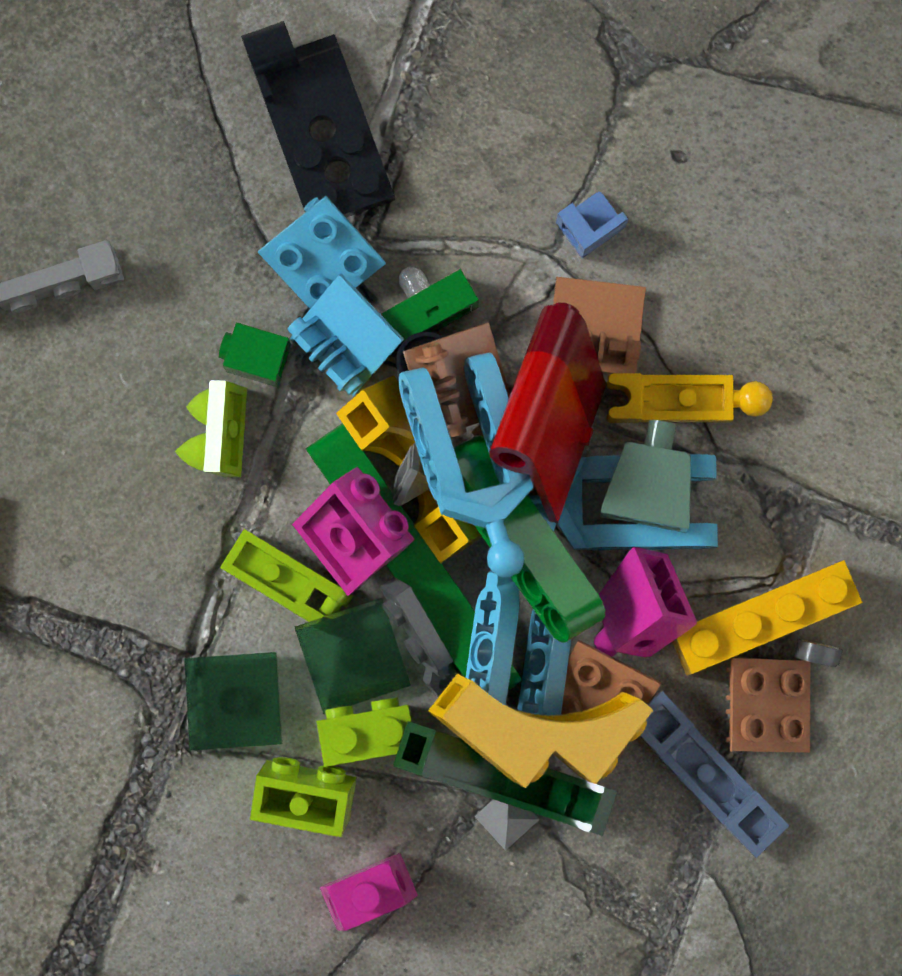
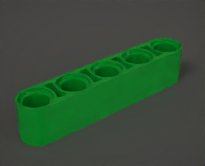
M475 435L453 447L466 493L500 485L483 436ZM527 495L504 520L510 541L518 544L524 552L523 567L518 574L511 578L552 636L559 642L565 643L603 621L605 618V607L596 590ZM474 525L491 548L486 527L482 528Z

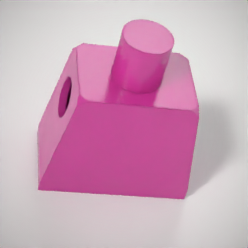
M635 546L628 552L598 594L605 607V618L602 621L604 628L594 637V644L598 650L611 657L615 656L618 652L640 657H650L697 624V620L668 554Z
M401 853L319 887L335 927L339 931L349 930L401 908L418 896Z

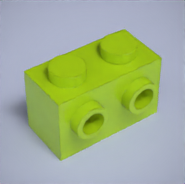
M396 697L371 702L372 711L354 714L352 705L325 710L327 719L316 721L324 767L397 754L407 722H412L410 706H399V700Z
M276 757L273 761L266 760L256 775L250 820L342 837L350 821L357 777L345 775L346 771L335 766H320L318 769L300 766L299 761L287 757Z

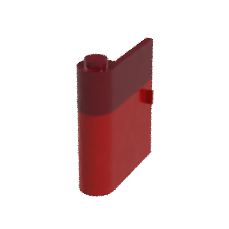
M563 302L545 306L540 313L489 451L490 458L499 466L517 473L531 475L548 520L554 523L559 522L583 450L590 443L594 431L592 425L607 385L586 321L576 307Z

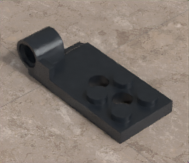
M284 21L242 35L243 44L303 209L312 199L317 197L321 200L327 196L347 218L394 201V192L335 34L296 48L293 47ZM319 120L330 121L336 128L334 136L324 142L313 139L310 135V129L315 122ZM334 161L345 162L351 169L348 179L341 183L329 181L325 176V170L330 163Z

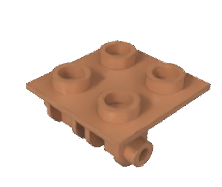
M556 276L553 305L563 302L579 310L580 315L586 321L602 372L612 374L636 373L637 361L639 360L641 350L640 335L646 287Z
M489 322L403 351L408 370L422 367L428 370L450 437L462 435L467 432L466 427L479 423L465 378L464 362L467 357L489 352L493 354L499 366L508 397H510Z
M578 640L569 655L561 715L594 708L611 700L621 692L640 698L648 704L656 694L661 682ZM624 748V749L622 750V752L618 755L619 758H620L621 755L623 754L625 748Z
M731 658V668H726V673H729L730 695L726 696V700H730V709H726V714H730L729 737H726V742H730V751L810 753L811 662L803 660Z

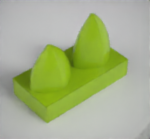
M210 381L209 388L197 394L186 407L197 421L207 425L206 433L190 438L176 449V454L185 463L203 472L223 477H241L247 387L228 381Z

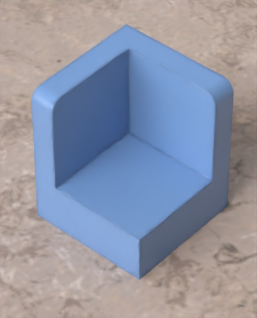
M596 192L577 207L571 203L558 213L556 224L581 258H584L625 229L628 222L624 212L617 214L601 192Z

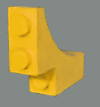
M457 673L428 711L506 777L526 788L530 782H535L545 773L549 765L548 759L552 754L578 776L596 785L600 779L607 777L615 769L618 763V755L629 742L636 740L643 733L647 725L646 719L653 712V709L640 698L621 692L611 700L581 712L564 715L532 714L505 706L485 692L475 682Z

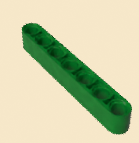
M341 423L305 449L330 485L358 466L363 474L371 475L376 479L380 487L379 494L391 510L398 511L405 516L408 521V531L415 540L386 566L394 577L411 587L453 659L454 664L460 673L466 677L475 611L442 563L440 564L421 537L403 507L394 504L393 493L366 454L357 445L344 424ZM511 665L508 691L523 681L513 665Z

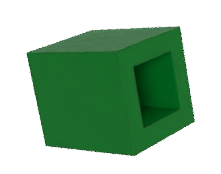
M236 322L233 334L226 332L223 337L219 358L224 359L223 367L227 373L279 388L292 345L288 337Z

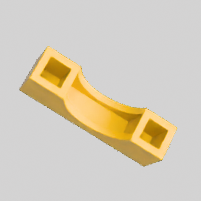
M394 375L363 389L336 413L362 451L381 454L393 461L399 468L410 446L415 444L401 399L399 381ZM430 489L417 496L419 514L414 526L440 564L468 548L482 537L473 524L441 515L438 503L432 496Z
M845 560L701 619L697 621L694 627L672 641L687 676L863 602Z

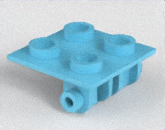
M327 196L321 200L317 197L312 199L304 207L306 212L258 250L262 258L309 309L312 308L339 274L342 273L356 288L386 264L384 259Z
M342 273L337 276L303 318H297L287 328L292 334L290 340L293 343L297 342L306 353L312 352L309 360L314 362L318 359L321 362L318 369L321 372L328 369L326 374L336 383L337 389L340 392L345 390L349 395L352 394V396L357 394L404 340Z

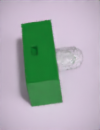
M409 266L403 269L399 275V284L408 299L381 314L404 338L403 343L413 334L419 332L435 333L476 310L479 306V299L461 269L431 285L420 268Z

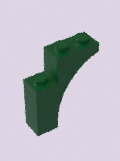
M409 721L407 722L393 764L394 767L457 787L600 836L604 834L617 794L616 790L598 784L595 785L589 781L547 768L538 780L530 782L524 788L506 777L462 739Z

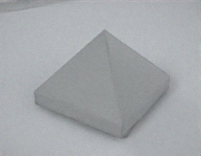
M416 444L410 446L394 477L393 500L394 504L398 506L407 503L430 489Z
M496 800L489 802L475 815L476 819L505 851L539 821L538 817L532 812Z

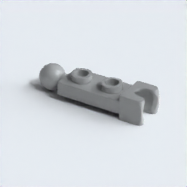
M104 240L77 249L79 258L1 282L0 307L4 311L11 309L12 313H22L37 307V300L53 295L55 299H65L77 295L81 292L80 287L87 284L94 290H98L124 281L114 247H111L109 240Z

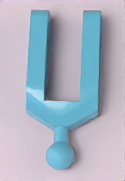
M490 352L467 357L464 362L467 386L488 452L509 400L495 357ZM422 367L401 372L399 375L401 399L432 496L438 503L441 515L482 528L486 527L491 542V548L487 555V563L491 571L500 577H512L518 574L524 564V552L518 544L510 541L504 520L533 489L530 475L507 470L491 459L500 485L466 493L460 467L428 370Z
M691 454L690 482L716 480V456ZM621 455L581 457L559 522L557 523L573 550H631L634 546L648 550L718 548V524L690 523L686 533L642 524L583 525L582 482L610 483ZM527 494L533 504H542L539 495Z
M534 504L554 532L556 523L548 520L542 504ZM490 571L487 573L486 587L479 594L476 603L466 678L475 682L497 701L506 705L519 616V588L511 577H500ZM532 610L518 710L532 714L561 715L571 639L565 643L555 639L534 610Z

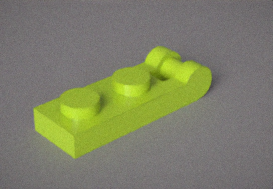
M243 529L220 566L222 570L329 635L337 624L333 620L341 607L347 608L354 597L352 594L347 596L341 587ZM315 589L327 596L318 611L307 605Z

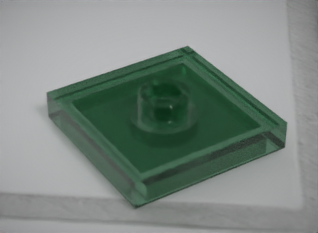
M382 598L295 626V631L323 714H326L325 710L355 705L411 686L389 617L382 606L384 603Z
M277 652L184 658L190 751L283 744Z

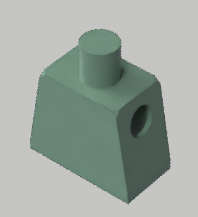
M649 420L644 444L625 443L604 498L600 517L683 533L688 531L690 524L691 454L672 450L676 430L675 424L660 420Z

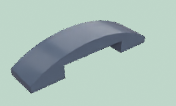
M660 691L647 704L653 709V712L646 719L647 725L640 737L718 821L757 858L789 825L694 727V724L663 691Z

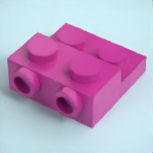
M358 466L335 480L292 524L347 596L361 588L373 575L394 560L415 540L408 531L409 526L405 516L398 511L391 510L379 494L380 487L376 479L371 475L363 474Z

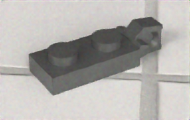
M393 577L379 586L387 600L382 604L383 609L396 627L402 625L409 637L404 641L408 652L418 664L422 663L426 667L423 681L434 695L439 697L457 674L451 663L453 659L411 587Z

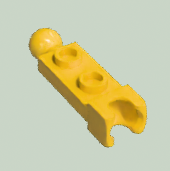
M613 373L607 376L606 381L607 387L610 390L623 391L628 397L627 405L612 407L606 417L609 423L649 422V420L665 422H732L734 420L733 408H740L748 416L757 417L767 413L773 403L771 390L762 382H748L740 390H733V375H642L641 373Z

